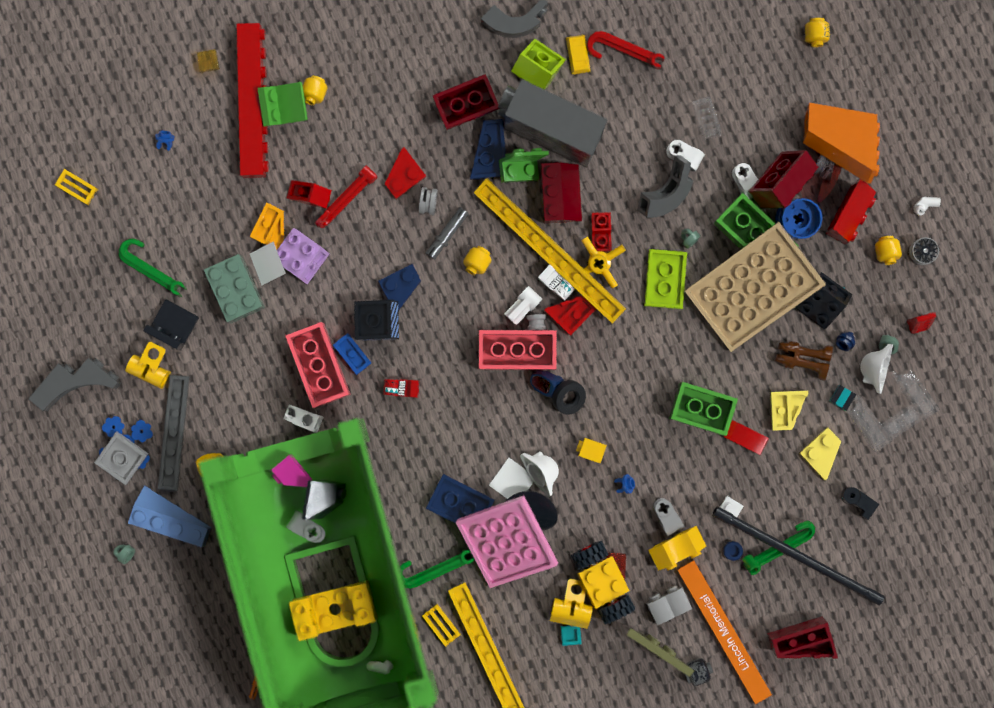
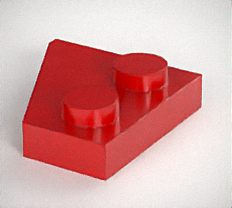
M403 147L385 185L397 200L427 176L405 147Z
M579 296L547 307L544 311L571 336L596 308L584 296Z

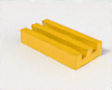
M66 169L63 170L55 183V186L87 205L90 204V200L93 199L95 192L98 191L96 187ZM68 175L90 188V193L66 179L65 176ZM62 181L87 195V198L84 199L61 185Z
M438 603L422 615L445 647L461 635ZM435 610L439 612L455 633L453 636L434 613ZM429 615H431L434 618V620L437 622L440 628L444 631V633L449 638L448 640H446L443 637V635L440 633L437 627L433 624V622L428 617Z

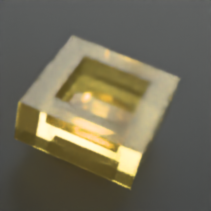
M216 49L197 53L201 73L220 69Z

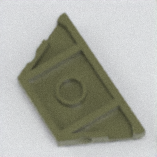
M632 628L626 634L690 677L694 672L691 667L676 656L677 653L667 645L660 646L658 639L651 634L645 636Z

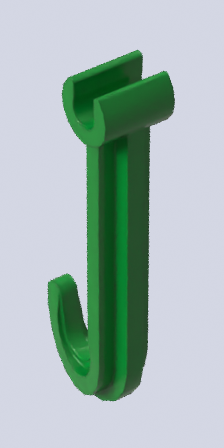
M128 239L120 245L119 256L125 264L170 290L175 296L182 297L177 292V288L182 287L184 290H187L183 283L172 279L128 251V247L131 244L143 248L145 246L143 242L137 239Z
M811 521L799 523L795 526V529L797 531L804 530L782 542L793 548L800 546L814 536L815 525ZM771 547L754 557L753 555L745 556L742 559L743 565L751 575H755L761 570V566L784 553Z
M468 549L409 578L403 576V570L412 564L411 561L403 563L400 566L405 588L412 589L465 564H470L475 559L467 560L465 558V555L471 552Z

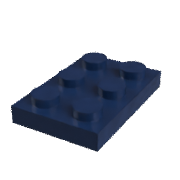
M443 474L426 509L456 523L459 518L490 508L495 499Z

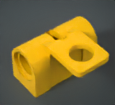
M149 342L141 357L133 355L130 358L125 371L163 389L171 374V371L158 367L166 349L153 342ZM152 348H156L159 351L158 358L154 360L148 356V352Z
M569 579L565 599L554 598L550 615L551 622L588 629L593 606L584 604L586 591L581 581ZM578 585L581 587L582 592L575 595L571 592V587Z

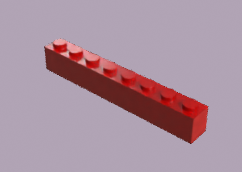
M260 23L237 24L240 176L242 178H266V172H269V162L265 161V154L269 151L268 142H265V135H268V126H263L258 88L267 87L263 82V78L267 77L266 66H263V59H266V49L263 48L262 40H266V33Z

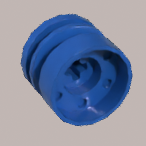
M805 198L792 199L791 204L786 208H778L775 216L776 223L779 222L793 239H804L813 236L820 229L823 220L819 206L812 200ZM794 215H798L799 222H795Z

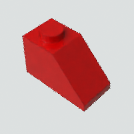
M291 180L286 198L314 207L327 208L332 190L315 183Z

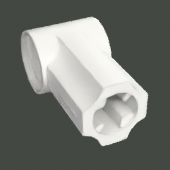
M529 286L504 313L515 325L542 300Z

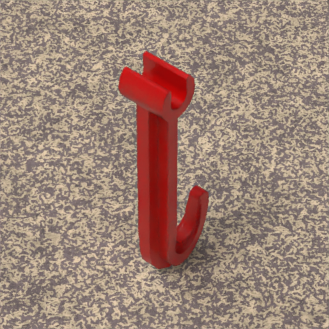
M603 31L594 32L587 41L588 51L598 59H601L602 55L593 49L595 42L602 43L648 63L655 69H661V65L656 63L655 60L659 59L663 62L665 60V57L660 53L655 54Z
M367 165L359 172L360 176L317 219L315 225L318 228H324L330 224L368 184L371 185L378 178Z

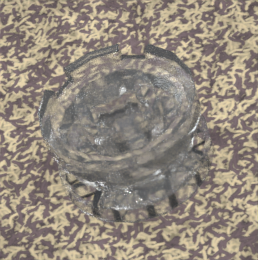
M820 154L816 161L819 168L814 172V175L818 174L820 178L825 180L835 163Z

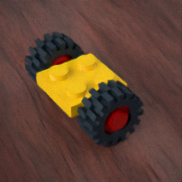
M601 540L578 550L571 555V558L577 570L586 568L589 565L591 566L577 574L594 609L598 610L603 623L609 624L627 616L636 608L629 595L621 596L630 590L613 556L600 561L609 555Z

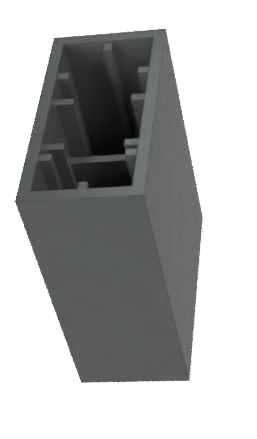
M521 80L517 90L507 86L498 106L500 108L498 115L505 118V130L586 168L608 119L524 80Z

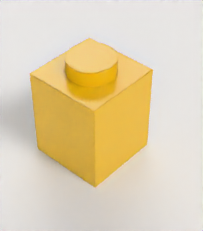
M584 438L583 441L579 440L576 451L579 452L578 456L601 464L607 445Z

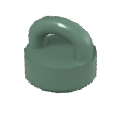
M684 229L681 232V237L684 240L683 245L687 249L692 247L701 236L697 231L692 232L690 229Z
M883 335L879 342V349L882 350L888 344H893L891 355L895 354L899 348V341L895 337Z
M119 545L114 549L113 554L120 563L126 564L134 556L135 548L131 545Z

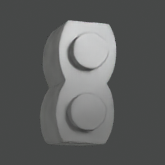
M677 585L666 589L667 593L661 596L658 593L649 597L650 601L646 602L656 625H660L692 609L681 586L677 588Z

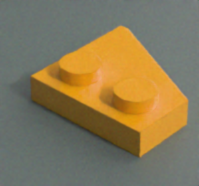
M266 202L250 237L265 245L274 242L277 250L284 241V211Z

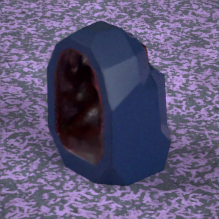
M540 370L533 372L530 378L533 388L552 398L555 388L564 381L558 375Z

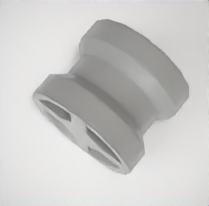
M527 315V320L529 321L527 330H546L544 325L546 315Z

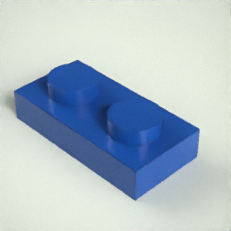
M349 333L333 344L356 375L372 364Z

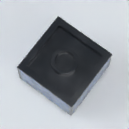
M354 301L355 340H399L398 301Z

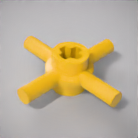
M588 236L582 239V243L591 255L588 260V266L584 269L589 274L591 272L603 274L611 289L618 286L609 269L611 267V260L625 252V247L620 245L609 253L597 251ZM597 259L604 261L602 266L596 265Z

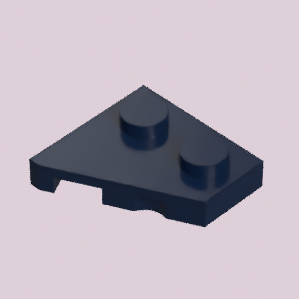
M413 264L379 280L387 299L398 301L399 310L421 282Z

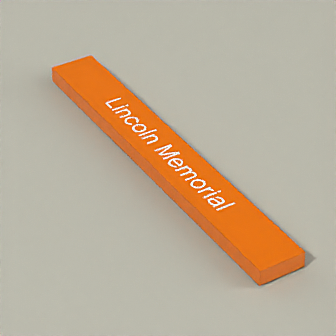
M692 560L678 568V573L754 704L756 705L771 696L770 690L695 561Z

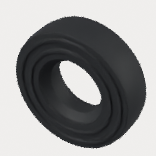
M566 380L560 383L552 395L554 407L560 413L566 415L579 411L586 400L585 389L574 380ZM569 391H574V399L570 403L565 404L563 402L565 394Z

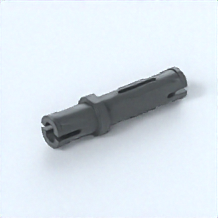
M459 207L441 233L435 236V241L425 253L435 260L442 249L448 246V241L469 213Z

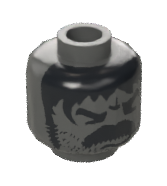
M698 658L686 663L694 670L690 677L685 674L688 684L692 683L693 686H698L711 680L710 674L713 673L710 662L706 663L703 658Z

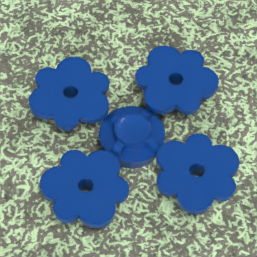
M114 416L105 420L106 423L103 424L102 430L107 433L108 437H113L117 431L123 434L122 429H124L125 425L121 423L120 417ZM139 420L136 422V425L131 427L132 435L125 434L123 436L135 443V440L145 442L146 439H150L153 436V432L150 430L151 425L149 423L146 424L145 421ZM103 447V448H101V449L99 450V455L101 454V452L103 451V449H104L105 447ZM149 455L139 468L144 469L146 467V463L150 460Z

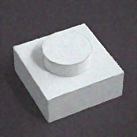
M728 496L725 497L720 505L721 508L736 517L744 507Z

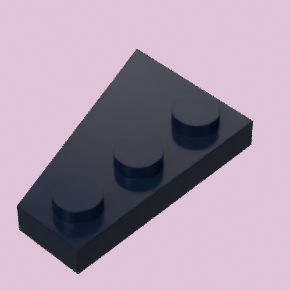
M503 119L483 121L470 180L501 177L499 160L504 158L506 154Z

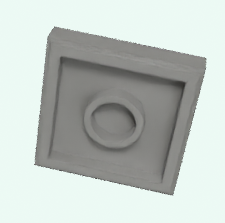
M117 431L94 463L124 485H127L149 453Z

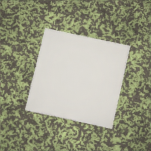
M274 242L250 253L261 285L286 274Z
M508 458L489 486L508 499L518 492L528 491L534 481L526 469L511 458Z

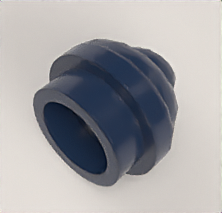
M844 332L837 336L836 345L842 351L853 349L855 346L853 332Z

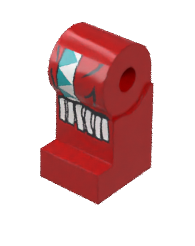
M384 379L383 395L418 398L419 380Z

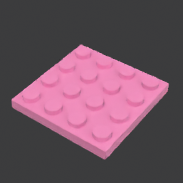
M524 496L464 516L456 521L490 588L556 567L558 564Z

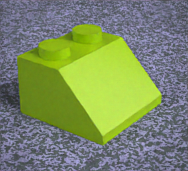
M534 39L520 54L511 72L520 79L545 90L566 59Z

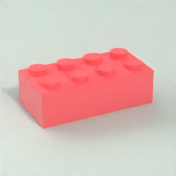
M323 322L286 335L312 408H318L351 395Z
M479 330V370H556L557 331Z

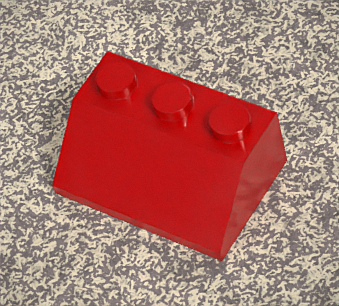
M861 179L854 182L825 234L845 245L850 241L853 242L858 234L856 231L858 225H862L867 217L865 215L868 208L871 209L876 201V198H874L876 191Z

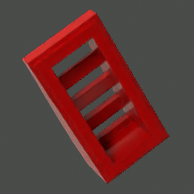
M932 312L908 319L907 322L911 334L928 330L934 322L936 314Z

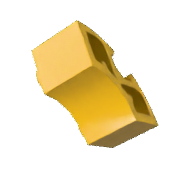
M694 526L676 534L671 539L662 541L648 551L658 571L665 568L669 571L677 567V562L689 556L691 559L702 554L701 550L707 546L697 526Z

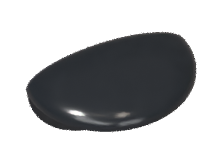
M522 491L510 496L505 501L524 496L542 531L552 528L557 523L558 514L555 505L548 497L541 493Z

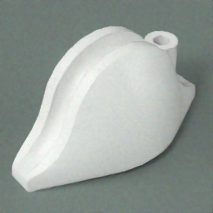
M888 344L880 351L868 353L861 361L860 368L864 376L863 382L874 385L876 392L879 394L882 393L893 344Z
M538 452L533 456L526 453L521 454L520 458L528 474L538 488L549 498L553 494V483L558 477V465L551 457L543 455L542 452Z

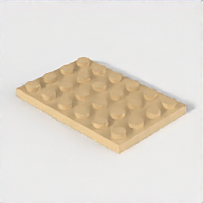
M778 222L687 288L685 292L730 352H732L821 289L826 283Z

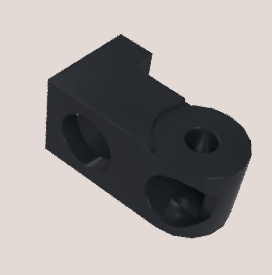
M846 487L842 490V500L862 510L860 516L865 520H869L879 506V503L857 488Z

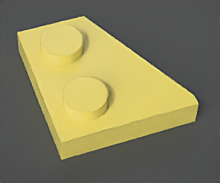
M808 391L770 392L772 431L793 429L804 400L808 396Z
M827 427L799 454L823 480H827L841 441Z

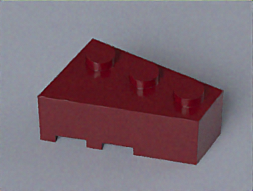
M822 616L767 633L772 652L777 658L831 657L832 659H838L828 622Z

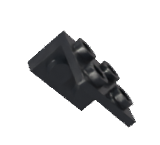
M821 272L819 275L826 285L795 306V309L821 328L826 329L847 306L852 294Z
M166 299L152 324L146 325L143 331L177 350H182L199 317Z

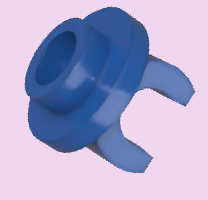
M160 131L155 135V139L158 140L156 144L157 149L162 147V143H166L167 151H169L173 146L172 141H174L175 136L169 131Z
M629 474L614 480L615 483H622V488L616 490L617 493L626 492L629 494L633 492L635 481Z

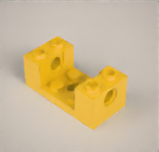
M369 580L296 598L289 602L298 641L317 637L320 633L355 624L357 627L376 622L378 619ZM338 604L341 609L340 613L332 614L330 612V605Z

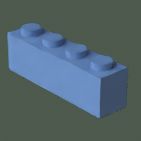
M145 485L133 506L128 521L129 524L199 547L206 546L212 528Z

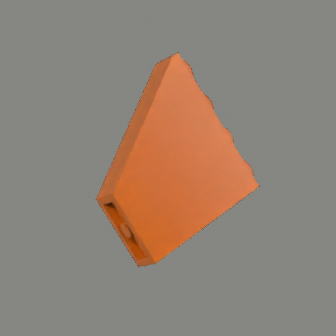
M809 103L805 114L803 143L866 183L871 184L874 176H878L879 165H877L880 151L877 148L880 137L877 134L880 129V123L877 122V114Z

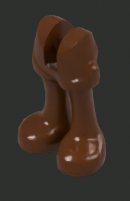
M793 341L779 343L778 350L790 352L791 356L776 354V362L789 369H793L794 366L811 369L818 374L819 380H826L830 364L802 359L799 356H808L830 362L833 346L826 345L823 349L818 350L801 347L798 342Z

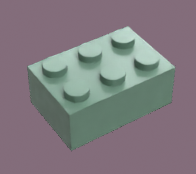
M240 254L204 269L228 323L236 322L265 308L246 263Z

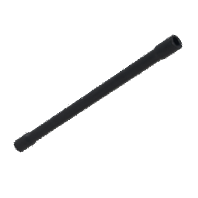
M719 506L715 507L712 513L713 517L734 526L855 591L865 599L879 606L883 603L885 596L854 581L737 518Z

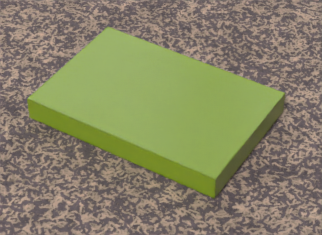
M649 249L644 306L683 309L687 252Z

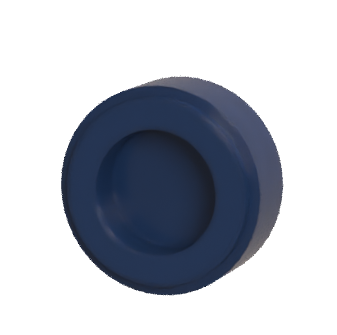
M729 541L723 547V554L727 559L736 561L741 558L743 548L738 542Z

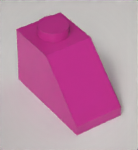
M292 454L272 469L274 473L272 476L279 484L282 482L283 485L307 487L308 480H313Z

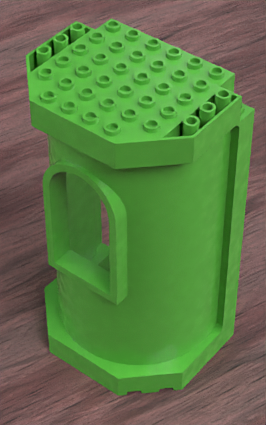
M357 418L339 423L338 431L336 428L248 451L246 456L244 454H236L199 462L264 708L433 707V703H437L439 692L433 670H428L369 457L366 443L370 442L364 419ZM291 454L313 480H329L346 484V497L343 503L323 519L312 520L325 530V537L319 543L309 541L286 527L296 510L303 513L307 487L283 485L282 482L279 484L272 476L274 474L272 469ZM315 530L312 531L313 536L316 537L318 533ZM349 545L359 582L369 580L378 619L376 622L371 623V638L363 651L351 657H337L326 652L319 644L317 637L298 641L289 602L305 596L295 559ZM386 660H389L393 664V669L388 674L367 669V663L370 661L384 663Z

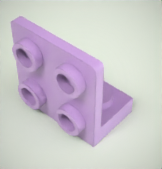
M295 228L291 230L277 249L283 267L306 284L310 282L329 256L326 250Z

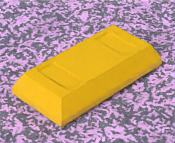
M585 35L566 37L572 75L591 72Z

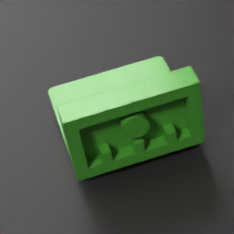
M302 82L258 88L263 126L308 120Z
M534 148L530 152H524V149L513 150V153L505 154V157L499 160L501 183L539 180L537 160L548 156L549 151H542V148Z

